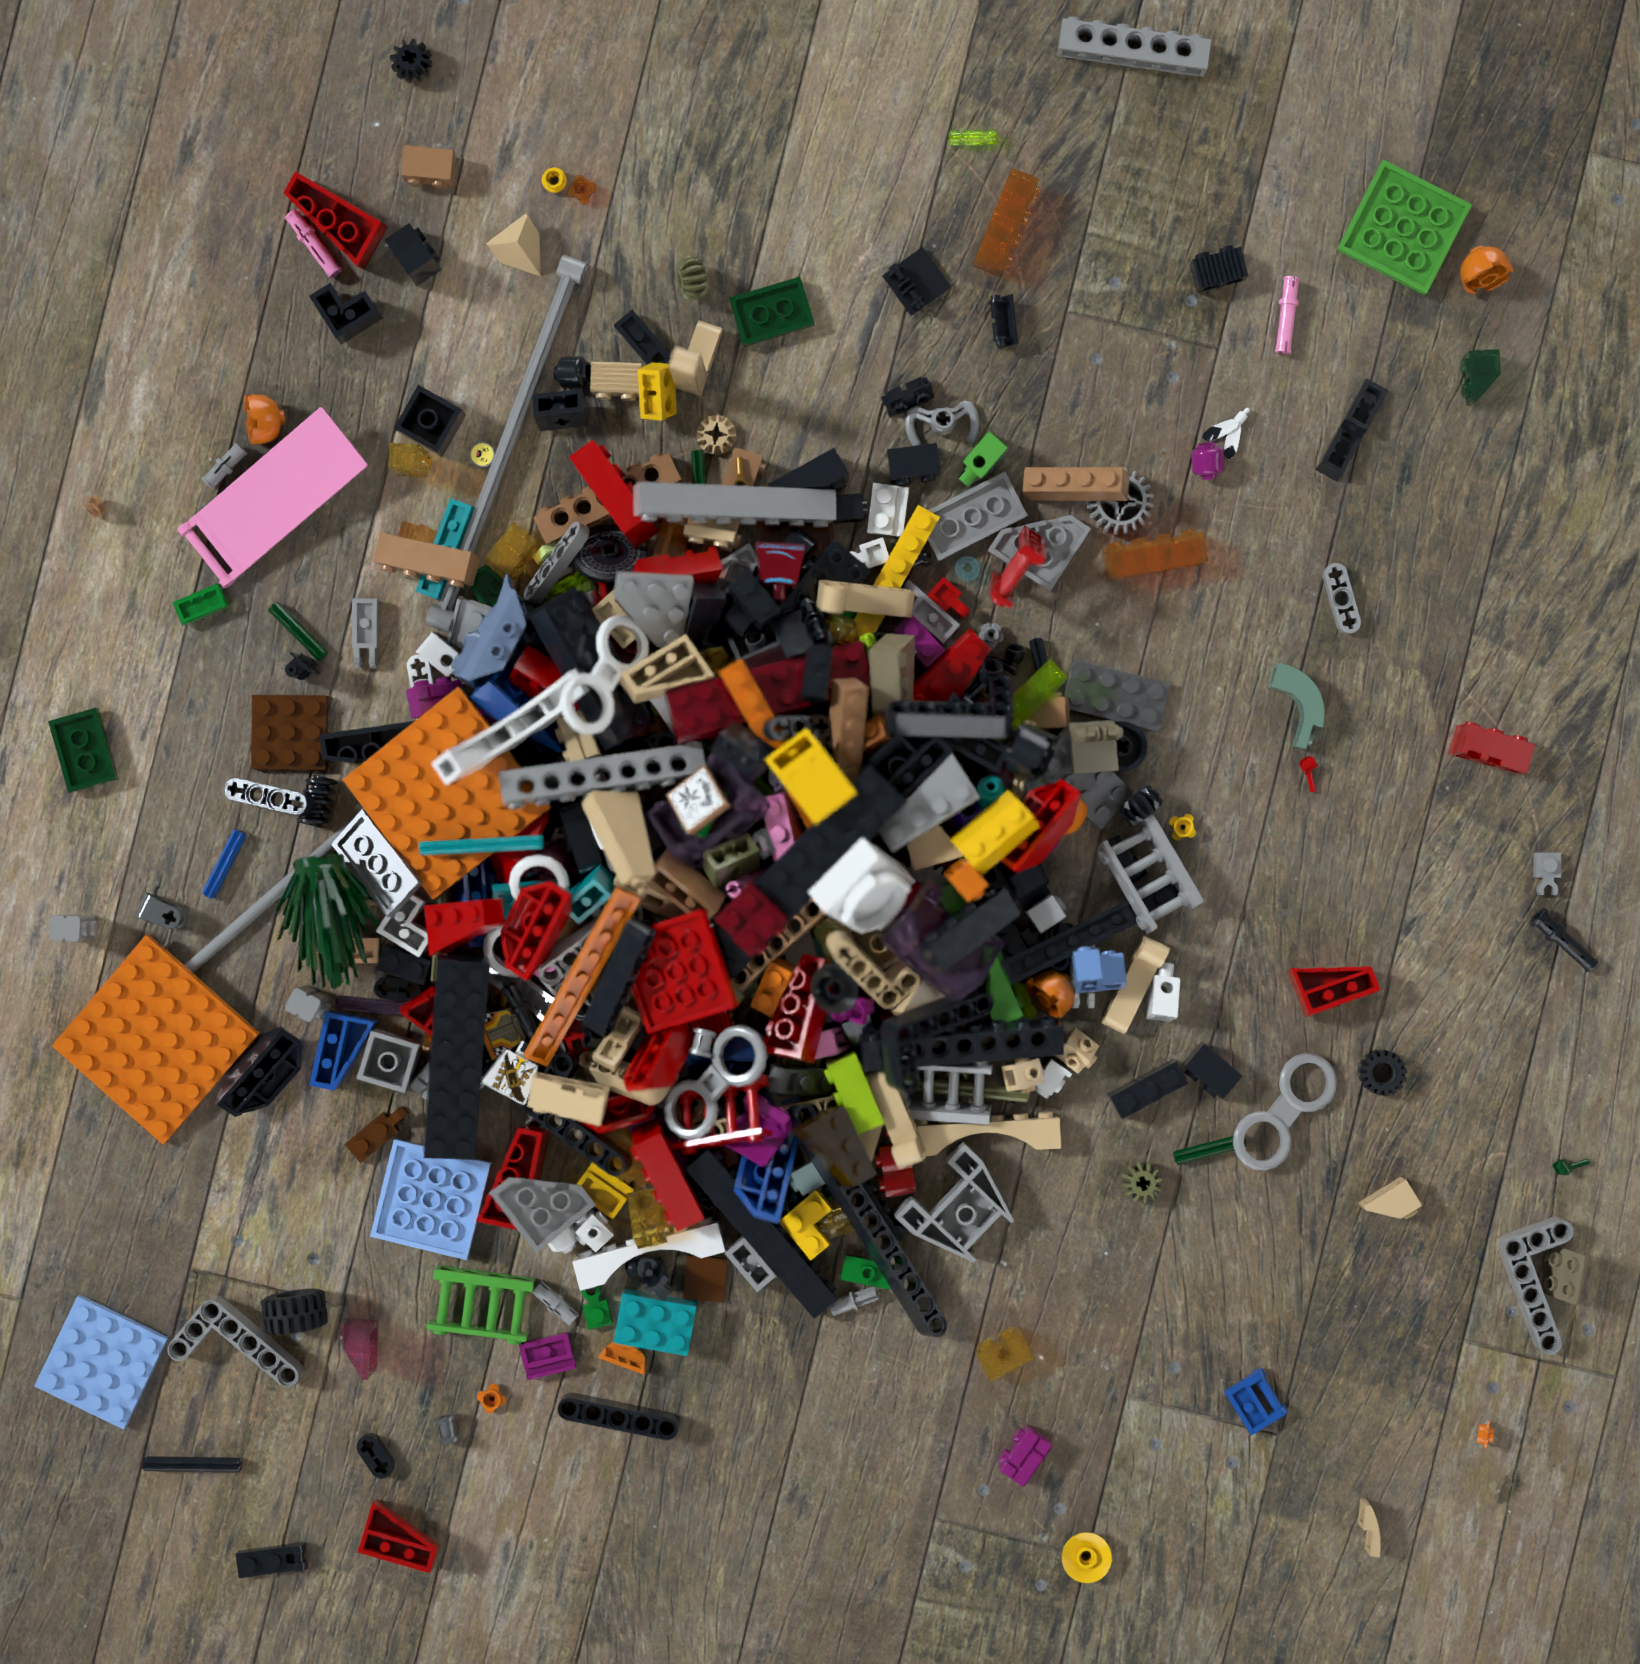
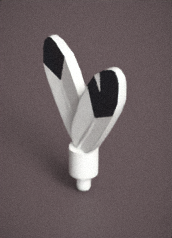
M1245 408L1234 419L1208 428L1203 433L1202 439L1213 441L1227 435L1224 454L1226 459H1231L1238 449L1241 425L1248 418L1247 414L1250 409Z

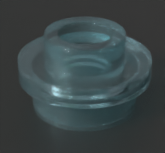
M971 556L960 558L955 565V573L963 581L974 580L980 571L978 561ZM965 564H969L972 566V571L970 573H966L963 571V566Z

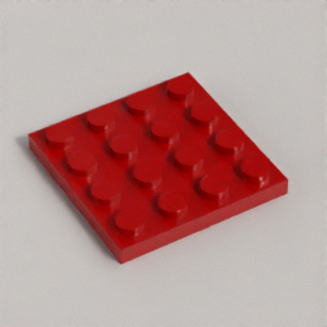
M705 908L650 925V927L656 930V934L632 987L648 1034L735 1008L739 1005Z

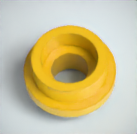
M552 167L543 173L542 184L548 192L558 193L565 188L567 178L561 169ZM553 177L559 179V182L555 185L550 183Z

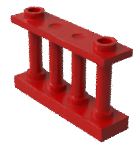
M1024 525L1019 533V550L1002 574L995 570L991 574L989 595L992 596L991 600L1002 608L1006 605L1011 609L1014 605V588L1030 565L1033 566L1034 563L1041 566L1046 559V539L1026 525Z
M761 1074L750 1085L740 1087L730 1085L722 1094L725 1097L728 1134L715 1136L714 1125L711 1132L705 1135V1138L695 1140L683 1139V1142L671 1144L672 1149L682 1151L683 1155L696 1154L698 1149L742 1141L759 1143L764 1141V1137L773 1136V1131L760 1128L757 1092L760 1091V1087L769 1086L768 1076ZM693 1090L685 1091L677 1100L678 1104L681 1105L682 1126L693 1130L691 1111L693 1100L700 1099L703 1101L704 1120L707 1113L706 1102L702 1095ZM744 1091L748 1097L750 1130L738 1132L735 1096H737V1092Z

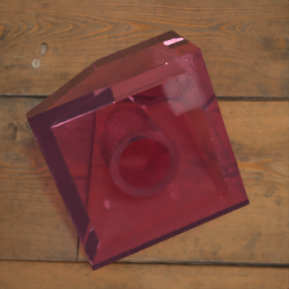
M349 1318L344 1323V1326L340 1328V1341H343V1349L361 1379L368 1380L377 1370L379 1320Z

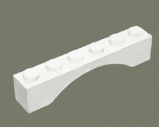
M707 1217L698 1222L697 1225L687 1227L679 1232L673 1227L674 1231L665 1233L664 1230L655 1231L649 1234V1238L642 1240L640 1236L625 1240L626 1244L616 1246V1243H610L602 1246L601 1251L592 1253V1249L578 1252V1257H575L572 1263L580 1291L605 1284L611 1274L623 1263L649 1251L661 1249L678 1250L693 1254L699 1258L725 1252L726 1244L719 1219L713 1220L712 1217Z

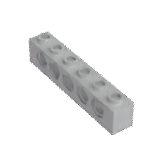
M1068 17L1067 19L1063 18L1061 23L1056 56L1204 77L1208 68L1212 39H1205V36L1199 34L1184 36L1177 31L1163 33L1156 32V29L1150 27L1135 29L1131 28L1128 24L1114 26L1107 25L1105 21L1101 20L1086 22L1082 21L1079 17ZM1082 34L1088 35L1091 41L1082 42L1078 36ZM1111 38L1115 41V45L1108 46L1103 42V39ZM1131 41L1137 42L1140 48L1131 49L1128 43ZM1153 46H1162L1164 48V52H1155L1153 50ZM1184 48L1188 51L1189 56L1183 57L1179 55L1177 50Z

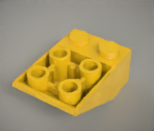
M807 728L765 759L776 777L815 825L857 794Z

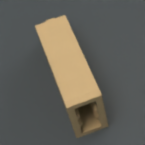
M591 791L583 800L582 807L621 885L632 886L633 888L645 887L656 873L638 792Z

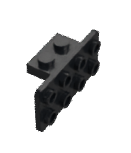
M831 541L818 558L813 555L810 559L806 558L802 562L796 589H786V601L779 605L781 609L780 616L800 610L802 600L807 598L814 601L816 605L819 580L862 584L870 574V569L837 541ZM822 611L827 625L837 614Z

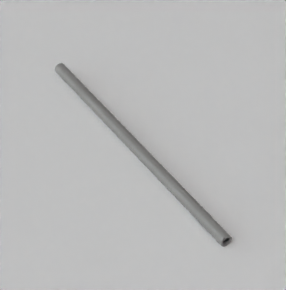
M355 816L309 856L327 857L328 854L333 852L335 849L331 844ZM294 869L184 964V966L192 973L197 971L283 895L294 873Z

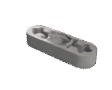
M1332 563L1323 570L1322 578L1337 629L1343 634H1352L1360 628V615L1346 568L1340 563ZM1332 568H1334L1335 572L1340 571L1341 576L1337 578L1338 584L1344 583L1345 587H1339L1334 591L1332 587L1336 586V581L1334 578L1329 577ZM1338 592L1347 594L1348 602L1346 605L1340 606L1336 603L1335 595ZM1351 607L1352 611L1347 612L1348 618L1354 620L1351 629L1348 626H1343L1342 622L1346 620L1345 613L1339 615L1338 610L1341 611Z

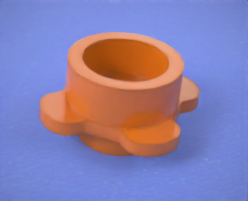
M496 1383L490 1384L487 1390L480 1391L477 1394L478 1401H481L487 1413H493L498 1406H503L507 1402L506 1396L501 1394L499 1385Z
M1490 1421L1487 1424L1479 1423L1477 1443L1483 1444L1485 1449H1487L1488 1443L1493 1444L1495 1428H1490Z

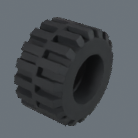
M299 1289L270 1295L261 1301L264 1331L268 1334L285 1335L320 1328L328 1323L325 1291L320 1289Z

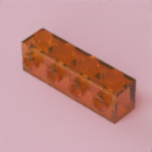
M1011 168L975 257L973 267L1001 277L1003 270L1008 272L1013 257L1009 256L1013 247L1018 248L1023 235L1019 233L1021 225L1027 226L1032 211L1028 210L1031 201L1036 202L1040 194L1041 188L1037 187L1040 178Z
M1196 529L1181 531V535L1172 537L1171 533L1157 535V540L1147 541V538L1144 537L1134 539L1132 544L1122 546V542L1107 544V549L1102 551L1106 580L1112 581L1206 564L1208 562L1204 533H1196Z

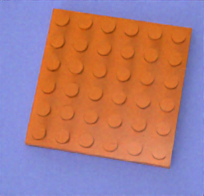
M461 687L454 689L342 779L390 844L408 861L424 882L422 884L423 888L433 900L437 899L495 852L420 855V842L515 837L552 808L550 804L535 806L534 803L524 804L523 808L513 810L509 809V806L503 807L498 772L522 769L510 751L498 755L482 769L450 784H445L432 763L447 750L462 744L491 727ZM524 783L519 789L521 792L529 794L534 790V787L530 783Z
M148 934L144 936L54 1042L52 1047L163 1145L167 1143L227 1071L260 1035V1032Z

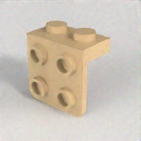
M688 519L683 534L685 538H689L688 542L703 544L704 541L714 542L713 546L728 548L729 545L735 546L739 520H731L730 524H717L714 519H707L706 523H692L691 519Z

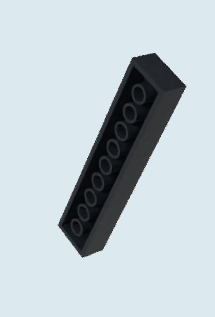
M870 764L850 784L857 793L855 796L818 824L812 823L753 883L788 916L784 922L786 925L812 899L808 892L862 837L869 841L907 803L908 798L873 764ZM715 922L712 925V929L730 981H732L757 953L755 952L752 956H749L732 940L733 937ZM772 934L767 940V942L769 943L775 937V935Z

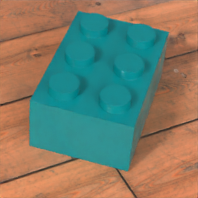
M625 1288L621 1297L613 1343L688 1356L698 1301L666 1296L661 1300L656 1293L648 1295L645 1291Z

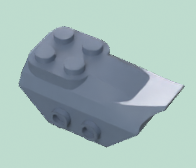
M508 574L505 575L497 604L487 613L478 629L466 635L463 641V646L465 647L461 655H456L451 665V668L454 669V676L475 689L487 675L503 670L507 661L515 666L524 651H519L516 644L527 625L524 615L528 611L525 602L514 590L513 581Z

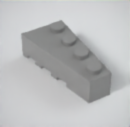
M953 754L942 763L907 800V803L879 830L893 853H896L980 800V797Z

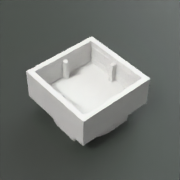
M862 837L808 893L824 913L862 935L864 932L876 929L881 931L901 910L906 901L907 894L912 890L910 887L916 881L899 861Z

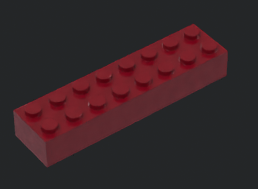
M861 640L833 647L828 694L823 705L800 701L805 655L748 669L774 717L795 716L804 709L829 706L831 702L832 679L856 678L868 687V696H872L870 668ZM721 676L665 691L664 699L677 745H684L718 736L720 732L735 721L749 728L747 721Z

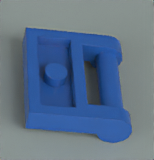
M1263 1368L1252 1371L1247 1377L1224 1390V1393L1251 1436L1288 1413L1285 1404L1280 1403L1266 1380V1373ZM1255 1383L1258 1384L1273 1409L1268 1414L1250 1387Z

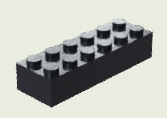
M579 590L542 609L529 618L562 677L574 669L579 674H591L600 659L596 647V636L601 624L582 590ZM608 639V648L615 660L622 663ZM620 680L614 690L611 691L614 699V714L611 723L603 731L594 734L603 751L618 745L655 724L644 702L633 703L620 684ZM587 685L590 690L578 699L576 703L587 723L593 724L601 717L603 702L599 693Z

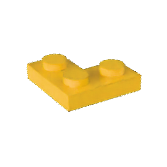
M819 1189L815 1190L779 1221L810 1260L831 1244L815 1224L833 1209V1206Z

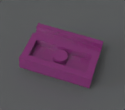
M568 1331L522 1342L519 1345L527 1380L576 1369L577 1367Z

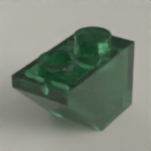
M1499 349L1468 351L1460 360V372L1464 374L1461 395L1465 399L1466 405H1472L1500 376Z

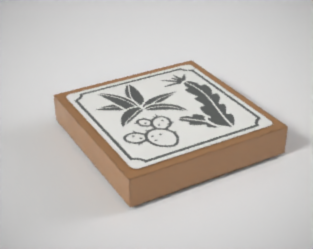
M703 765L666 794L686 833L690 836L694 835L731 806L707 765Z

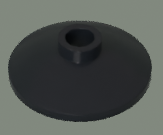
M825 964L818 968L812 976L811 994L816 1004L822 1010L831 1014H841L851 1009L856 1003L858 997L857 981L839 964ZM828 987L833 989V995L829 992Z

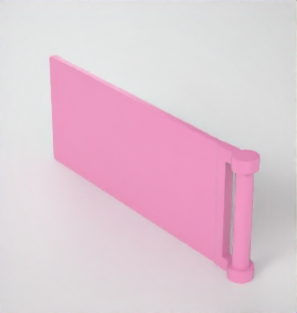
M320 407L202 510L183 523L177 531L181 536H185L219 578V584L223 589L228 588L248 568L361 473L368 464L325 409ZM196 525L233 570L231 573L227 574L193 531Z

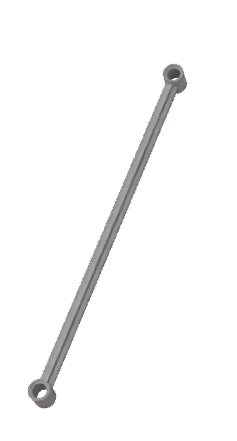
M563 255L559 262L557 276L561 277L459 550L474 553L573 287L575 283L581 285L588 268V263L567 255ZM447 581L439 605L432 604L425 621L426 625L449 633L454 614L452 610L461 588L451 586L449 581Z

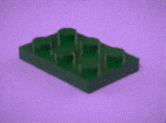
M800 276L729 298L743 347L815 326Z
M92 708L48 721L68 793L119 780L99 708Z

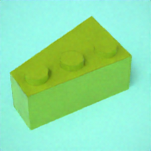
M852 1048L825 1058L824 1061L828 1069L824 1070L829 1085L834 1083L837 1092L834 1093L838 1106L845 1107L857 1134H862L885 1124L858 1058Z

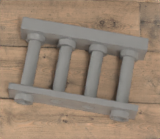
M1154 814L1139 823L1141 828L1136 834L1112 847L1107 840L1097 847L1100 860L1103 864L1108 865L1137 915V924L1147 934L1158 928L1154 921L1182 905L1187 906L1191 910L1204 902ZM1144 840L1149 841L1153 847V853L1123 868L1117 855ZM1156 862L1162 863L1166 869L1165 875L1136 891L1129 877ZM1170 883L1174 884L1179 892L1178 897L1149 912L1142 899Z
M993 1061L918 1067V1069L924 1070L923 1099H910L908 1094L903 1092L913 1119L989 1125L991 1105L983 1103L984 1074L992 1073ZM934 1070L949 1071L948 1101H935L933 1099ZM959 1072L974 1073L972 1103H960L958 1101Z

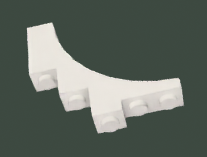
M577 670L569 671L547 690L505 719L462 744L447 750L436 759L432 765L445 784H450L482 769L498 755L517 747L531 734L547 728L562 716L560 696L564 685L572 677L579 675ZM579 685L574 691L572 704L590 690L587 685Z

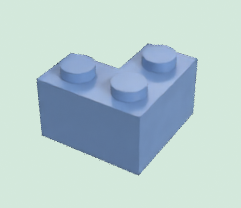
M1081 947L1076 952H1073L1072 972L1075 994L1126 988L1127 979L1123 953H1116V951L1110 950L1099 955V949H1092V947Z

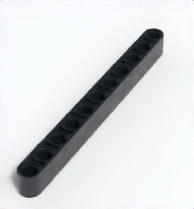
M809 1104L793 1105L787 1110L790 1114L793 1128L818 1115ZM800 1110L802 1111L804 1117L802 1122L798 1118V1113ZM797 1135L796 1138L917 1331L923 1336L940 1337L944 1335L947 1330L946 1318L862 1184L850 1187L840 1185L822 1165L823 1162L806 1148L807 1145ZM852 1195H854L856 1198V1203L854 1206L851 1203ZM866 1215L869 1218V1224L867 1227L864 1223ZM879 1237H881L882 1239L881 1247H879L877 1244V1240ZM892 1258L895 1260L894 1268L891 1267ZM905 1279H907L908 1286L906 1289L904 1288ZM920 1299L921 1307L918 1310L917 1301ZM931 1320H933L934 1327L932 1331L930 1329Z

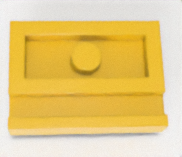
M593 1162L577 1183L583 1187L595 1203L594 1207L612 1220L634 1190L617 1177L607 1174Z

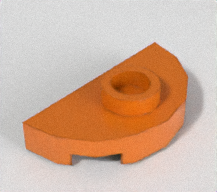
M611 1342L603 1348L598 1356L599 1359L645 1375L647 1363L644 1353L638 1347Z

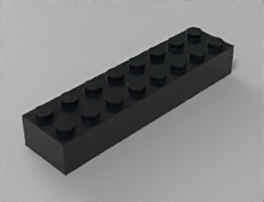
M437 954L422 1148L424 1158L475 1160L490 968L489 959L485 956Z

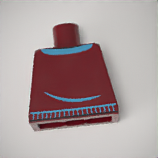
M757 542L756 556L760 585L764 588H771V598L775 602H785L786 589H796L805 544Z

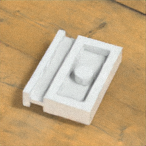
M873 483L867 534L901 536L904 531L909 487Z

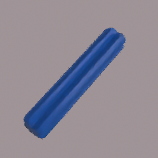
M237 829L232 831L202 891L204 896L211 899L216 898L246 838L244 832Z

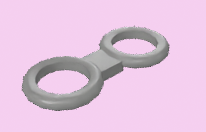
M738 1025L729 1027L720 1033L713 1044L711 1054L713 1065L706 1070L698 1081L692 1079L681 1081L669 1091L665 1098L663 1109L665 1121L670 1130L679 1138L695 1140L703 1138L711 1132L718 1116L717 1099L730 1085L738 1087L750 1085L762 1074L767 1060L765 1043L760 1035L750 1027ZM736 1036L748 1039L755 1050L754 1065L748 1073L742 1076L733 1075L729 1072L723 1060L724 1047L729 1040ZM688 1090L696 1091L702 1095L707 1107L704 1122L694 1130L684 1128L677 1120L675 1113L676 1101L682 1093Z
M1302 1053L1292 1057L1285 1063L1280 1073L1279 1087L1281 1094L1268 1111H1257L1248 1114L1238 1123L1234 1131L1233 1146L1237 1157L1244 1165L1253 1170L1261 1171L1276 1168L1286 1159L1290 1151L1291 1135L1289 1127L1301 1112H1314L1323 1109L1331 1102L1336 1092L1337 1077L1334 1068L1327 1059L1314 1053ZM1305 1063H1313L1319 1066L1326 1078L1323 1094L1311 1102H1303L1296 1098L1290 1086L1293 1071ZM1260 1121L1269 1122L1274 1125L1280 1136V1146L1276 1154L1266 1160L1252 1158L1247 1153L1244 1145V1136L1248 1128Z

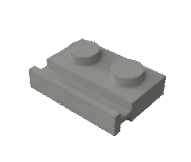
M460 596L456 602L446 643H453L457 647L464 649L463 641L466 635L478 629L482 620L493 607L474 600L469 601Z

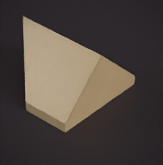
M525 213L486 244L501 264L541 276L540 233Z

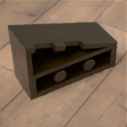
M844 1106L830 1107L791 1129L793 1134L799 1136L807 1145L806 1148L823 1162L822 1165L843 1187L857 1186L876 1175Z

